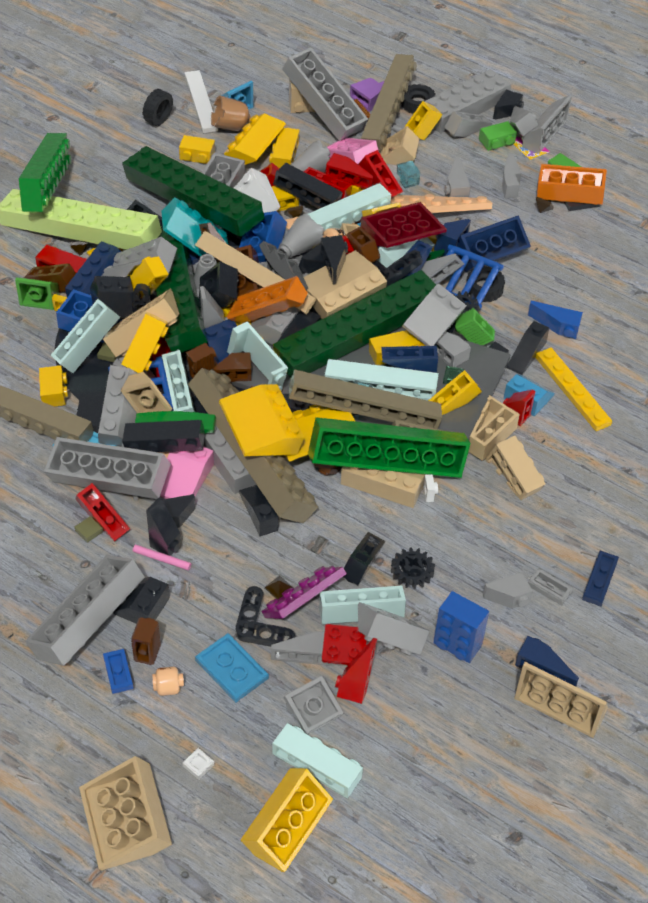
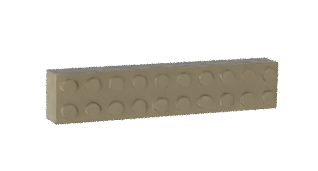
M201 368L189 382V387L207 413L216 416V426L279 518L304 523L318 508L314 501V496L305 489L304 482L296 476L294 468L286 462L285 455H243L219 404L220 399L236 394L239 391L230 383L231 379L227 375H221L213 370L209 371Z

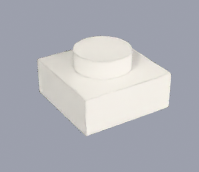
M425 475L423 486L426 502H434V496L438 494V484L434 482L433 475Z

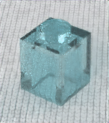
M412 160L397 164L396 174L400 176V183L405 189L419 185L421 172Z

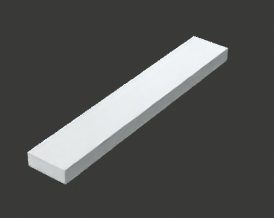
M200 70L185 72V79L202 132H217L218 128L211 125V112L213 110Z

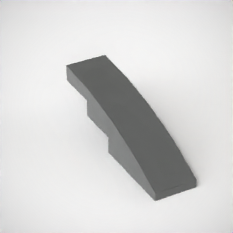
M265 241L259 245L265 258L278 274L285 280L298 276L304 288L308 289L297 262L288 259L287 255L278 251L275 245Z

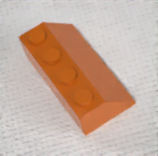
M541 164L537 197L560 202L603 205L607 169Z
M298 276L238 296L226 317L239 323L254 322L261 317H268L273 313L284 312L288 308L301 306L308 293Z

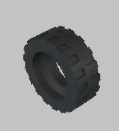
M409 85L401 106L408 113L414 114L422 101H415L412 98H422L426 101L436 96V93L427 85Z
M159 88L153 90L144 103L143 119L155 126L163 124L172 111V95Z
M483 266L468 295L473 294L476 299L482 288L477 282L486 281L492 270L491 267ZM471 269L468 273L467 281L474 269ZM501 271L497 273L493 281L494 286L489 288L482 302H492L502 296L505 277Z

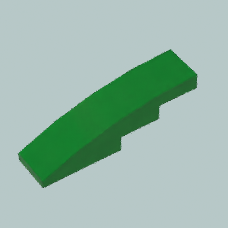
M155 411L137 413L135 423L202 420L205 434L214 433L216 416L198 412Z

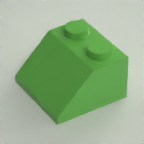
M16 277L15 283L19 305L54 310L52 296L54 294L59 295L58 283Z

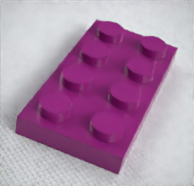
M319 567L314 571L313 576L300 580L297 587L284 591L281 598L268 602L266 604L267 607L261 612L265 618L283 619L347 573L343 567Z

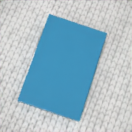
M229 633L195 656V661L235 703L269 679V674Z

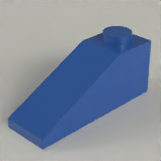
M531 300L528 316L549 327L550 330L558 335L577 338L583 312Z

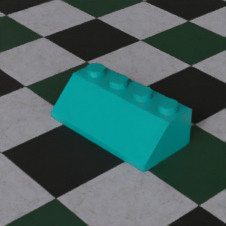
M174 198L161 211L163 230L199 256L206 254L195 246L201 237L199 224L211 223L213 226L214 224L210 220L204 219L198 211L189 208L184 201ZM214 226L217 232L228 244L226 232L223 229H218Z

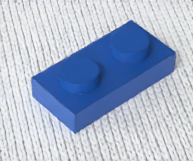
M124 649L103 653L112 694L133 689Z

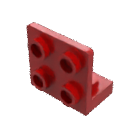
M326 624L321 661L323 663L348 665L366 646L367 640L364 639L365 635L358 631V627Z

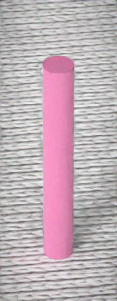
M136 544L133 547L134 553L188 571L191 568L192 563Z

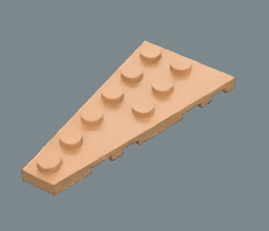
M431 194L425 196L397 195L391 198L390 203L400 202L402 207L421 202L431 213L492 209V202L484 196L471 198L442 197Z

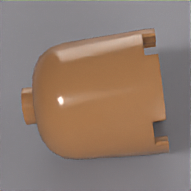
M218 96L213 104L216 106L215 112H211V125L221 129L241 131L250 122L251 116L245 103L225 96Z

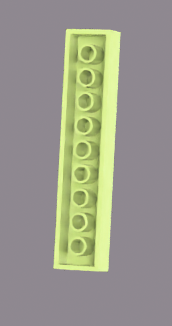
M12 189L0 203V224L3 226L99 244L102 241L126 250L154 240L162 232L158 215L52 196L43 212H22L20 190Z

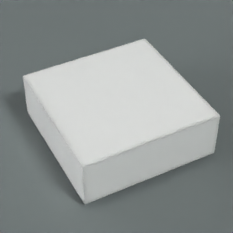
M199 748L183 762V767L198 780L214 766V761Z

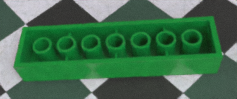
M47 133L18 178L22 212H43L45 207L48 206L52 194L55 193L56 187H58L59 182H61L62 177L65 175V171L68 170V166L71 164V155H68L70 140L67 139V133Z
M315 417L308 454L312 463L462 478L471 443L465 433Z

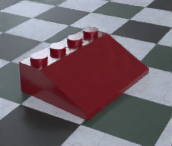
M421 202L361 217L360 227L375 239L376 245L384 248L447 232L444 225Z

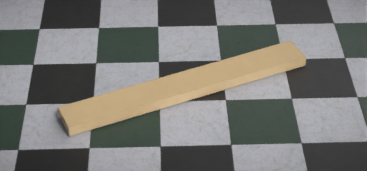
M206 231L203 232L195 244L197 248L212 255L218 261L237 268L239 274L262 288L285 280ZM307 294L304 303L295 308L307 315L316 298Z

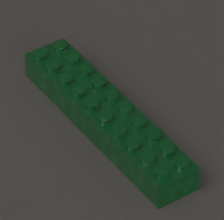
M147 146L141 148L137 153L122 162L128 180L169 201H172L174 198L184 201L189 208L198 211L203 218L240 237L265 218L261 201Z
M161 228L162 232L158 238L163 237L175 246L177 250L168 278L164 279L157 287L156 292L157 297L169 289L173 292L179 315L175 323L170 326L166 324L168 330L165 334V341L171 352L180 350L182 353L203 343H208L188 247Z
M420 270L274 343L273 351L288 367L287 375L292 378L294 370L311 373L327 365L328 359L337 360L368 344L370 338L383 336L403 326L436 284Z

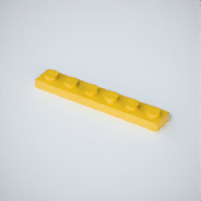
M552 347L536 353L538 362L595 432L611 426V418Z

